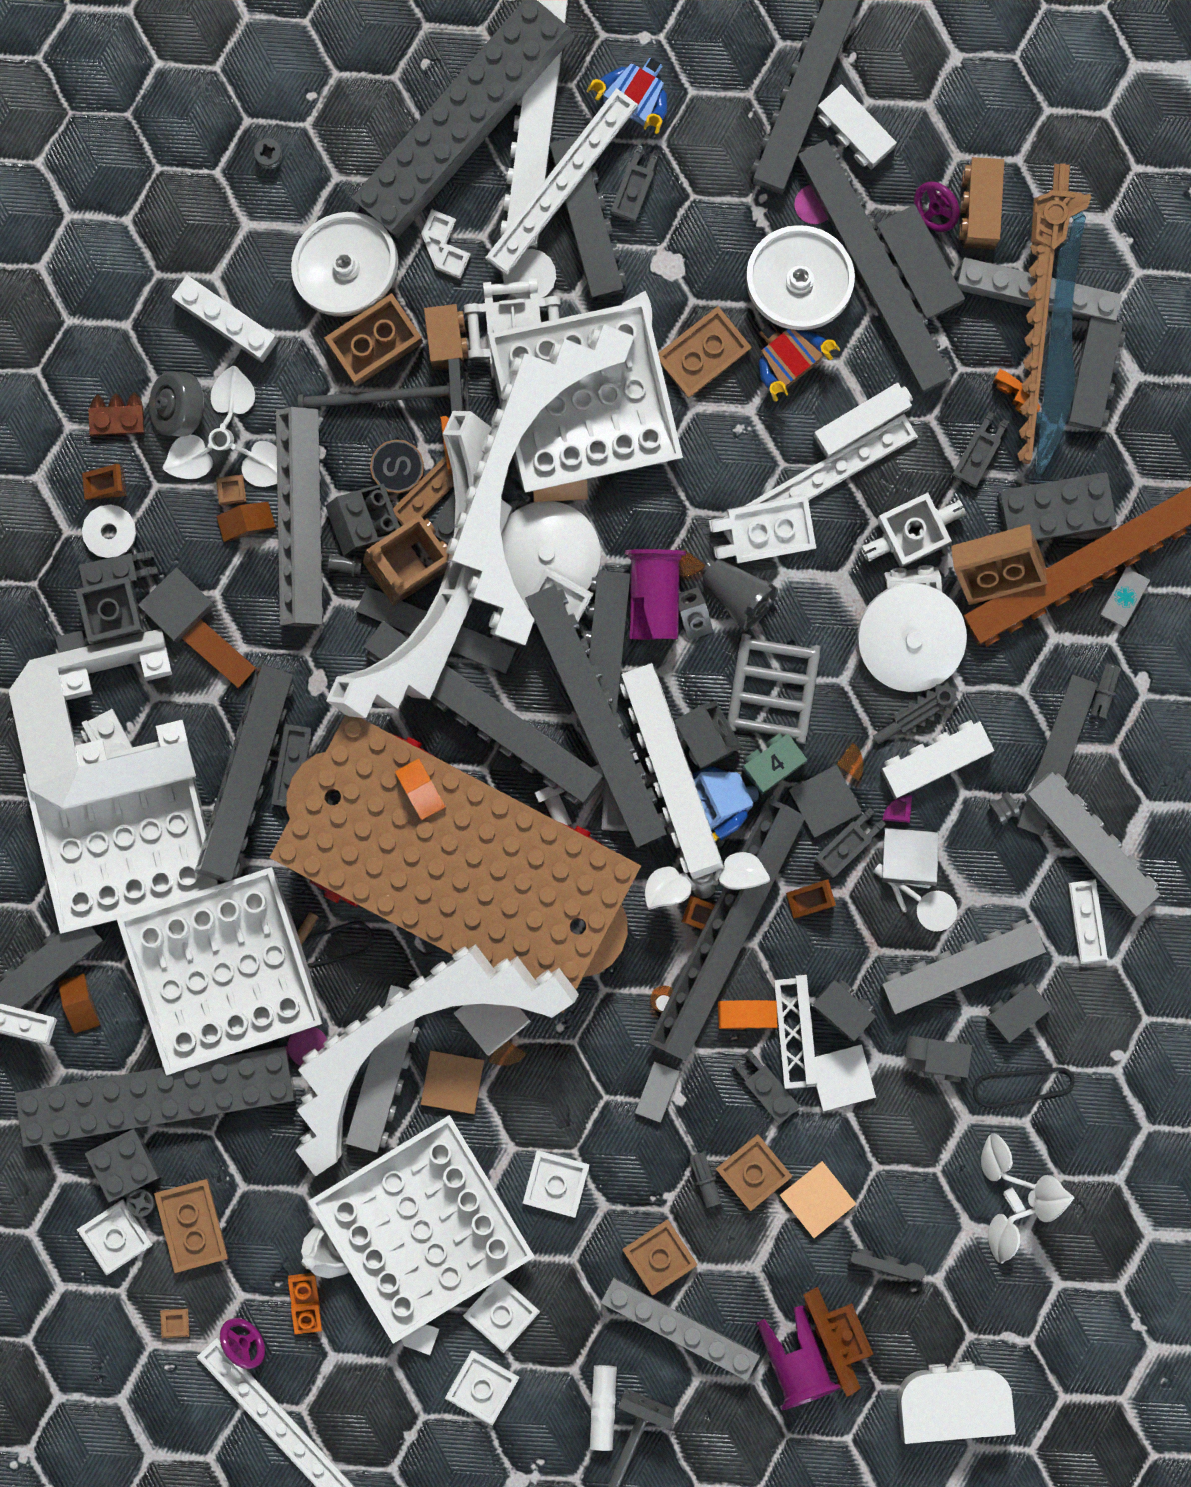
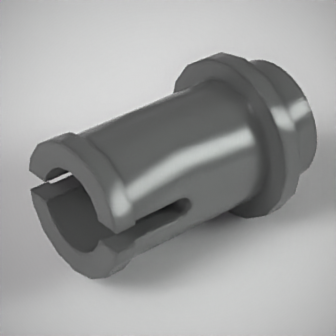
M330 554L328 572L352 574V577L361 575L363 559H358V556L349 558Z

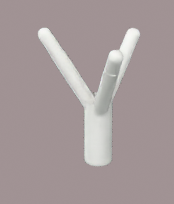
M879 864L875 868L874 873L882 878L883 865ZM887 882L892 886L903 913L907 912V908L899 888L915 900L920 901L921 897L905 885L923 888L931 887L930 885H904V883Z

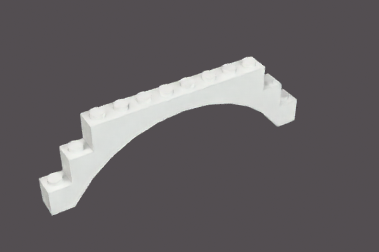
M600 325L597 329L592 330L588 344L591 345V348L562 339L559 340L558 344L554 343L549 354V358L552 359L551 363L524 353L520 354L519 358L515 357L511 364L510 373H513L510 384L506 383L503 387L501 399H504L501 409H496L493 415L492 424L495 426L492 435L488 434L484 441L482 450L486 451L483 460H479L473 473V476H476L474 486H469L464 499L467 502L464 513L460 512L455 524V527L458 528L455 539H450L446 553L449 554L448 561L478 571L477 575H472L469 581L468 590L471 591L469 597L499 608L498 612L494 611L491 616L489 627L492 629L490 634L526 645L534 622V618L517 592L504 558L500 531L501 494L512 456L522 435L538 413L562 390L590 373L625 362L634 337L630 334L606 325Z
M452 411L442 434L453 473L456 500L455 524L460 512L464 513L466 509L465 495L469 486H474L476 476H473L477 462L483 460L485 455L482 452L483 444L492 429L471 411ZM502 499L500 513L501 532L512 509ZM456 527L454 528V539L458 531V528ZM450 561L438 594L425 618L411 636L388 657L367 669L337 676L326 701L347 716L366 718L373 702L379 707L398 709L405 693L413 698L430 699L473 598L469 597L471 591L468 590V584L472 575H477L478 571Z
M476 944L469 949L464 946L452 955L454 958L447 964L442 961L432 968L430 976L425 979L423 976L415 979L409 985L411 989L405 993H402L400 990L387 1000L389 1004L383 1008L378 1005L366 1014L367 1019L361 1023L358 1020L352 1022L345 1028V1034L340 1037L337 1034L330 1037L324 1042L323 1045L325 1047L318 1052L316 1049L311 1050L302 1058L304 1062L298 1070L312 1087V1090L301 1098L303 1102L297 1109L311 1130L300 1138L301 1143L296 1152L315 1176L338 1161L343 1153V1116L350 1087L362 1063L372 1050L396 1029L428 1013L452 1006L482 1003L515 1006L552 1018L572 1005L579 995L560 968L552 973L547 970L535 980L518 956L511 961L506 958L493 968Z

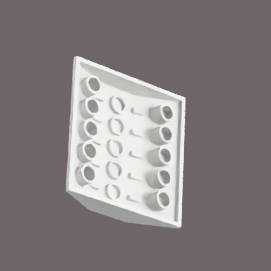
M646 300L488 334L500 406H502L504 399H501L503 387L506 383L510 384L513 373H510L511 364L515 357L519 358L520 354L526 353L551 363L552 359L549 358V354L554 343L558 344L559 340L566 339L591 348V345L588 344L592 330L597 329L600 325H606L634 336L625 362L590 373L562 390L538 413L524 432L513 454L524 493L683 458Z
M158 741L106 754L107 760L158 748L160 743ZM23 774L60 934L115 921L117 918L219 885L218 880L194 873L207 832L195 777L61 809L31 792L27 775Z
M272 867L117 918L166 1075L322 1024L304 952L293 918Z
M450 1115L308 1201L393 1344L535 1257Z

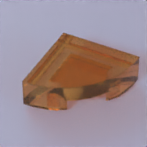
M683 550L686 551V556H682V559L679 561V576H692L700 572L705 567V564L687 550Z
M852 743L836 765L857 781L862 775L864 763L859 748Z
M507 1041L494 1052L489 1062L501 1066L512 1065L520 1061L526 1053Z

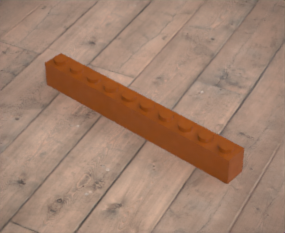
M1191 486L1046 568L1048 584L994 598L963 616L965 625L977 646L984 643L988 647L1000 640L998 634L1005 630L1012 633L1023 627L1022 621L1030 616L1033 620L1047 613L1045 608L1053 603H1055L1056 607L1071 599L1069 597L1070 593L1077 589L1080 594L1094 586L1093 580L1100 576L1105 580L1116 574L1117 570L1115 568L1125 563L1126 567L1139 561L1141 559L1139 554L1148 550L1151 554L1164 546L1162 541L1172 537L1173 540H1176L1186 534L1187 530L1185 528L1191 525Z

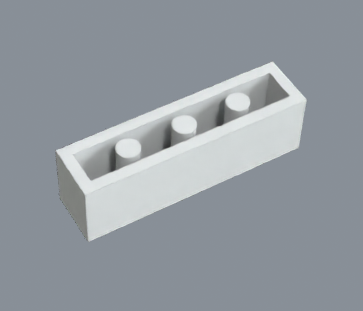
M186 275L172 295L174 303L262 363L278 342L274 334L188 275Z
M972 720L958 726L959 732L949 736L948 732H945L933 738L934 744L926 748L923 744H920L908 750L910 755L903 759H900L898 755L885 761L886 767L880 771L894 799L994 752L981 722L973 724Z

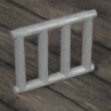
M743 633L739 645L727 718L733 732H736V729L770 735H778L780 733L783 737L789 734L791 738L796 739V742L805 744L821 646L814 645L811 648L775 643L751 639V635ZM751 649L808 659L806 675L747 665L749 651ZM745 676L804 685L802 701L743 692ZM741 702L800 712L798 727L740 719Z

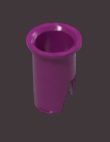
M662 549L624 550V555H628V558L631 560L630 639H678L679 561L682 559V556H686V551Z
M804 1305L794 1308L797 1336L801 1347L800 1350L785 1354L781 1342L765 1319L756 1323L785 1398L783 1405L780 1406L781 1410L803 1405L841 1389L840 1384L835 1385L830 1380L806 1316Z

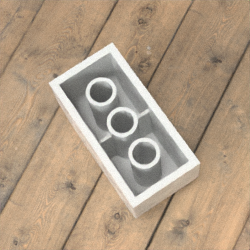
M972 1361L957 1362L955 1368H947L945 1364L928 1365L929 1370L917 1371L907 1376L899 1387L897 1401L901 1440L905 1444L1016 1434L1011 1388L999 1373L989 1367L975 1366Z

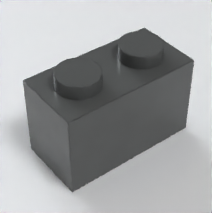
M1020 983L1009 992L1012 995L1010 999L1005 1003L999 1000L988 1009L991 1014L986 1018L1006 1043H1010L1052 1009L1032 983H1028L1026 986Z

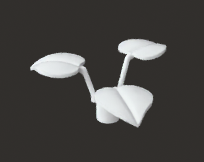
M231 366L225 370L213 385L211 404L217 412H228V415L220 425V428L214 429L210 433L208 447L205 448L204 441L196 435L190 434L186 437H179L170 448L168 457L163 465L164 471L184 479L203 477L213 466V460L208 452L213 448L216 450H228L231 448L248 456L242 462L241 468L244 478L250 484L259 487L277 484V447L267 441H258L253 445L250 452L235 445L233 434L226 429L233 417V412L237 414L246 413L253 406L256 397L252 383L238 367Z
M672 822L668 823L669 828H667L670 835L672 832H675ZM739 852L728 856L724 861V869L716 871L714 877L713 873L696 879L692 878L691 880L686 873L679 875L678 871L673 867L660 868L654 871L648 878L645 887V899L648 909L651 910L661 906L681 903L690 896L691 890L699 898H708L714 894L715 885H718L719 882L726 888L739 890L770 882V877L756 856L747 852Z
M991 1133L986 1140L981 1155V1167L985 1176L991 1181H998L1002 1176L1007 1181L1033 1190L1028 1196L1029 1204L1033 1207L1032 1209L1010 1216L1009 1219L1004 1214H998L990 1223L988 1230L989 1246L995 1259L1000 1264H1003L1016 1254L1020 1246L1019 1230L1013 1224L1015 1220L1036 1213L1041 1221L1051 1222L1068 1208L1074 1196L1066 1191L1061 1183L1051 1175L1042 1176L1037 1184L1009 1176L1007 1171L1011 1169L1013 1164L1010 1149L999 1135Z

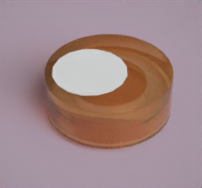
M665 985L655 988L650 996L652 1007L662 1013L674 989Z

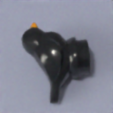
M514 466L506 474L501 499L507 502L520 499L528 501L530 498L524 493L517 467Z

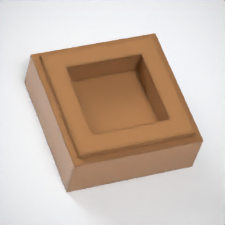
M243 475L216 478L220 506L247 502Z
M189 1308L160 1311L162 1338L190 1336Z

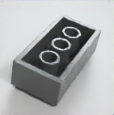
M1107 472L1001 490L997 495L1004 531L1030 524L1037 542L1112 530L1117 526Z

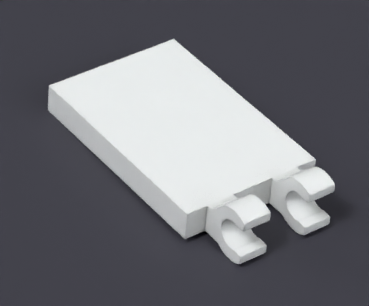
M807 495L727 509V518L709 520L710 531L719 532L730 529L732 544L713 547L715 558L717 559L735 556L736 563L816 549Z

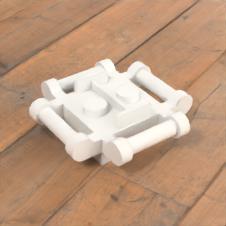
M529 278V281L492 285L491 282L483 283L485 303L464 305V314L467 315L470 341L468 359L490 358L492 378H495L490 347L489 349H481L478 314L486 313L488 334L541 323L540 308H548L549 321L559 319L558 306L561 305L560 297L539 298L537 278ZM530 292L531 299L528 300L516 299L493 303L492 295Z

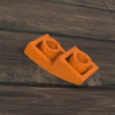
M999 369L993 383L997 384L996 388L1003 393L1010 395L1013 392L1016 394L1012 404L1016 406L1015 410L1022 414L1020 407L1029 398V394L1023 391L1022 383L1006 371ZM1038 403V407H1037V413H1038V411H1039L1040 408H1041L1040 405H1039V403Z
M718 1001L719 1029L777 1028V1001Z
M314 1273L288 1276L294 1334L322 1331L316 1275Z

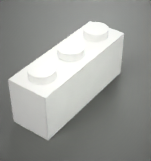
M842 84L818 105V120L826 128L830 126L837 133L835 135L836 139L845 148L849 146L855 152L854 158L863 167L867 165L872 170L895 149L897 142Z

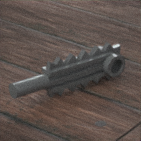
M948 682L943 686L936 684L935 692L927 690L926 698L918 696L917 704L909 702L908 710L899 708V712L894 713L895 722L873 735L874 739L879 745L899 731L909 735L911 731L916 732L917 724L925 727L926 718L934 721L935 712L943 715L944 707L953 709V703L959 700L955 696L957 689L950 688Z

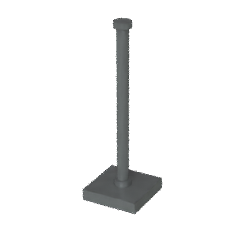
M459 358L448 359L450 382L445 386L305 397L304 394H299L298 407L306 408L448 396L451 399V413L452 411H470L467 366Z
M624 1388L618 1408L635 1415L637 1419L607 1487L620 1486L647 1422L670 1430L674 1420L675 1409Z

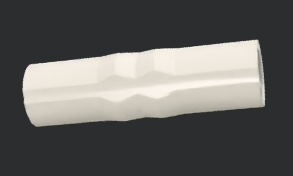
M594 1366L590 1433L591 1450H613L616 1366Z

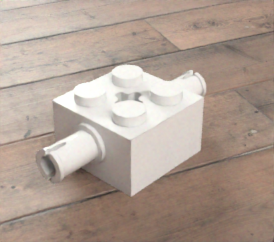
M926 493L879 515L877 521L883 531V537L861 546L864 554L875 549L866 554V559L870 562L872 559L890 551L894 554L900 568L948 546L952 541L945 525L967 516L964 508L953 512L963 506L961 501L957 500L955 503L937 510L929 493ZM910 525L914 528H920L918 536L908 533Z

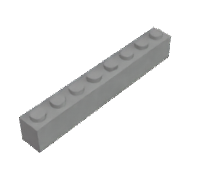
M289 407L276 410L281 626L310 627L322 624L323 582L321 580L322 529L320 526L321 475L319 473L320 447L318 430L320 422L318 419V409Z

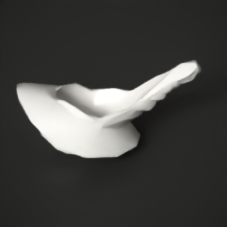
M321 1222L316 1224L304 1238L301 1249L303 1256L302 1265L306 1269H310L314 1275L324 1278L347 1274L350 1271Z

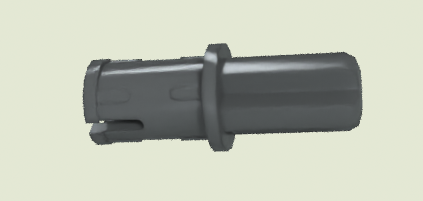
M1112 664L1105 665L1099 687L1095 689L1097 694L1090 714L1095 716L1099 714L1101 718L1107 719L1112 697L1117 694L1114 691L1121 671L1120 667Z
M701 1152L692 1155L690 1160L698 1181L695 1184L700 1187L705 1208L721 1204L722 1200H720L714 1181L716 1176L712 1175L706 1154Z

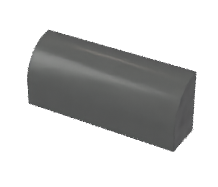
M915 204L877 223L927 319L937 317L963 304L965 297Z

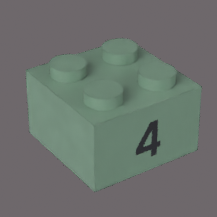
M779 733L767 742L766 750L760 753L757 749L744 760L745 765L742 770L757 788L760 795H763L807 761V758L789 734L782 737Z

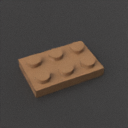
M717 306L661 350L658 355L661 366L689 399L749 352L752 347L720 307Z
M208 1179L154 1193L174 1273L228 1259Z

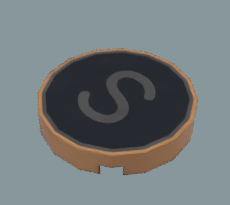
M391 440L383 443L376 449L371 458L370 469L373 480L377 485L384 483L388 493L402 494L411 491L423 477L424 462L421 453L414 445L403 440Z

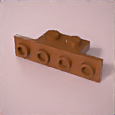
M816 1287L803 1294L805 1307L812 1314L816 1324V1333L824 1342L827 1359L834 1366L837 1373V1382L847 1397L861 1389L851 1363L873 1355V1352L852 1303L828 1312L819 1288Z

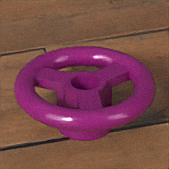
M933 181L919 186L914 195V204L927 228L936 232H947L953 229L959 220L960 210L958 201L951 190L945 185ZM927 191L930 203L929 209L924 212L922 196ZM942 214L950 218V220L946 224H937L931 218L934 215Z
M241 1318L229 1319L222 1325L220 1344L225 1356L240 1368L253 1369L259 1366L264 1359L265 1345L261 1334L255 1326ZM239 1326L247 1330L249 1334L246 1336L237 1335L230 1328ZM255 1341L257 1354L251 1360L248 1349L250 1348V1343Z

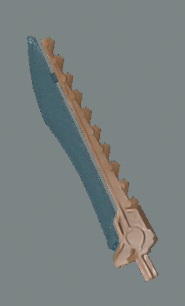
M1054 164L1052 190L1033 199L1031 243L1033 244L1030 248L1032 254L1038 256V259L1029 268V273L1031 277L1036 279V283L1027 294L1029 300L1035 302V305L1028 312L1026 318L1028 323H1031L1034 327L1024 338L1026 345L1032 348V352L1023 361L1025 369H1028L1031 374L1022 384L1023 391L1029 394V398L1020 409L1022 415L1028 417V421L1019 430L1020 436L1026 440V444L1017 455L1023 463H1031L1036 423H1040L1035 472L1038 475L1042 474L1060 440L1069 414L1075 386L1072 346L1073 297L1083 229L1086 221L1082 211L1088 208L1091 195L1068 191L1070 165ZM1072 217L1069 241L1059 250L1042 410L1037 412L1054 251L1066 239L1069 220Z

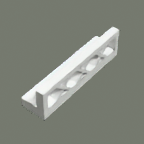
M798 975L794 979L774 980L785 1089L816 1087L818 1085L807 975ZM797 985L798 995L791 1004L781 997L780 986ZM797 1001L799 1004V1011L795 1007H793ZM782 1002H783L786 1006H788L787 1009H786L784 1012H783V1008H782ZM790 1009L800 1016V1023L793 1031L784 1024V1017ZM800 1028H801L802 1038L796 1034V1032H797ZM785 1030L790 1033L787 1039H785ZM793 1036L803 1045V1050L796 1058L786 1049V1044ZM802 1055H804V1065L799 1061ZM787 1056L793 1060L789 1067ZM796 1063L805 1070L806 1081L790 1082L789 1071Z

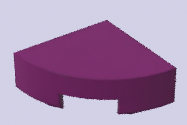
M902 796L891 802L886 808L882 820L910 823L912 796Z

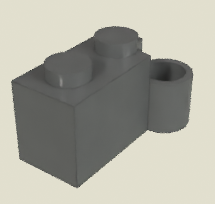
M907 1036L904 1057L913 1059L912 1070L918 1071L917 1076L934 1078V1073L944 1074V1080L961 1082V1077L968 1078L972 1045Z

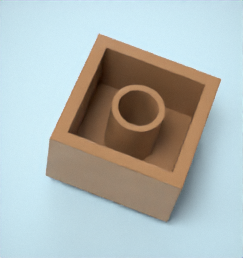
M456 304L424 308L432 370L449 369L448 359L459 358L464 363V359H468V346L466 338H461V333L466 332L463 311L458 312Z

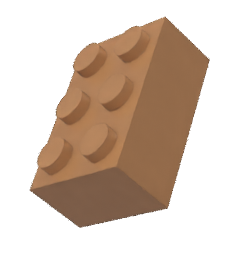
M972 157L969 165H965L964 171H962L961 187H966V192H963V197H961L960 213L965 214L959 225L958 239L963 240V248L995 250L1001 232L1004 159Z
M392 293L324 337L326 344L355 387H358L423 344L422 337Z
M1030 524L951 546L954 570L969 605L1048 584L1045 561Z

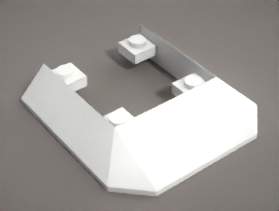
M162 629L29 660L9 689V696L31 792L61 809H67L196 777L183 720L156 726L160 747L108 760L102 739L76 745L66 700L93 694L89 673L141 661L146 681L172 675Z

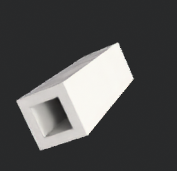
M896 383L815 431L813 437L826 458L910 410L912 406L910 401L913 400L912 396L905 386L901 388L899 383Z

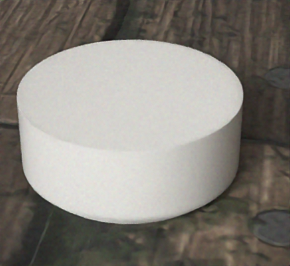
M1012 1187L1004 1191L1003 1195L1015 1214L1026 1211Z

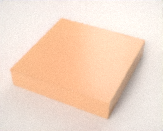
M823 1161L780 1194V1197L813 1238L856 1205Z

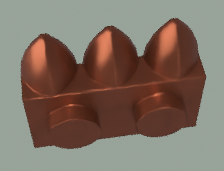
M135 392L129 397L127 406H124L121 397L117 393L110 399L108 407H106L104 400L98 394L91 401L90 408H88L90 436L145 434L143 403Z

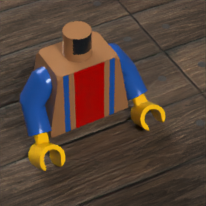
M770 323L759 333L768 343L761 350L762 357L759 360L760 378L771 392L773 400L778 401L776 394L784 392L787 396L788 392L786 389L822 361V353L828 360H832L833 357L829 352L832 349L840 351V348L834 340H826L818 334L806 330L787 329L780 334L774 325Z

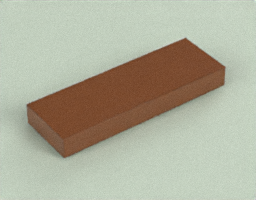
M202 620L182 637L188 645L238 689L256 670L255 666Z

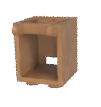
M421 515L416 516L368 548L364 556L363 564L393 606L445 573L450 563L448 561L449 554L446 553L447 544L444 541L439 542L434 535L436 533L434 526L428 519L424 520ZM417 542H420L434 562L427 568L411 548Z

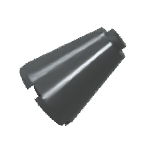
M720 559L715 562L711 560L702 571L705 584L743 630H746V627L748 629L752 628L762 619L769 610L766 607L769 599L774 602L778 594V588L775 585Z

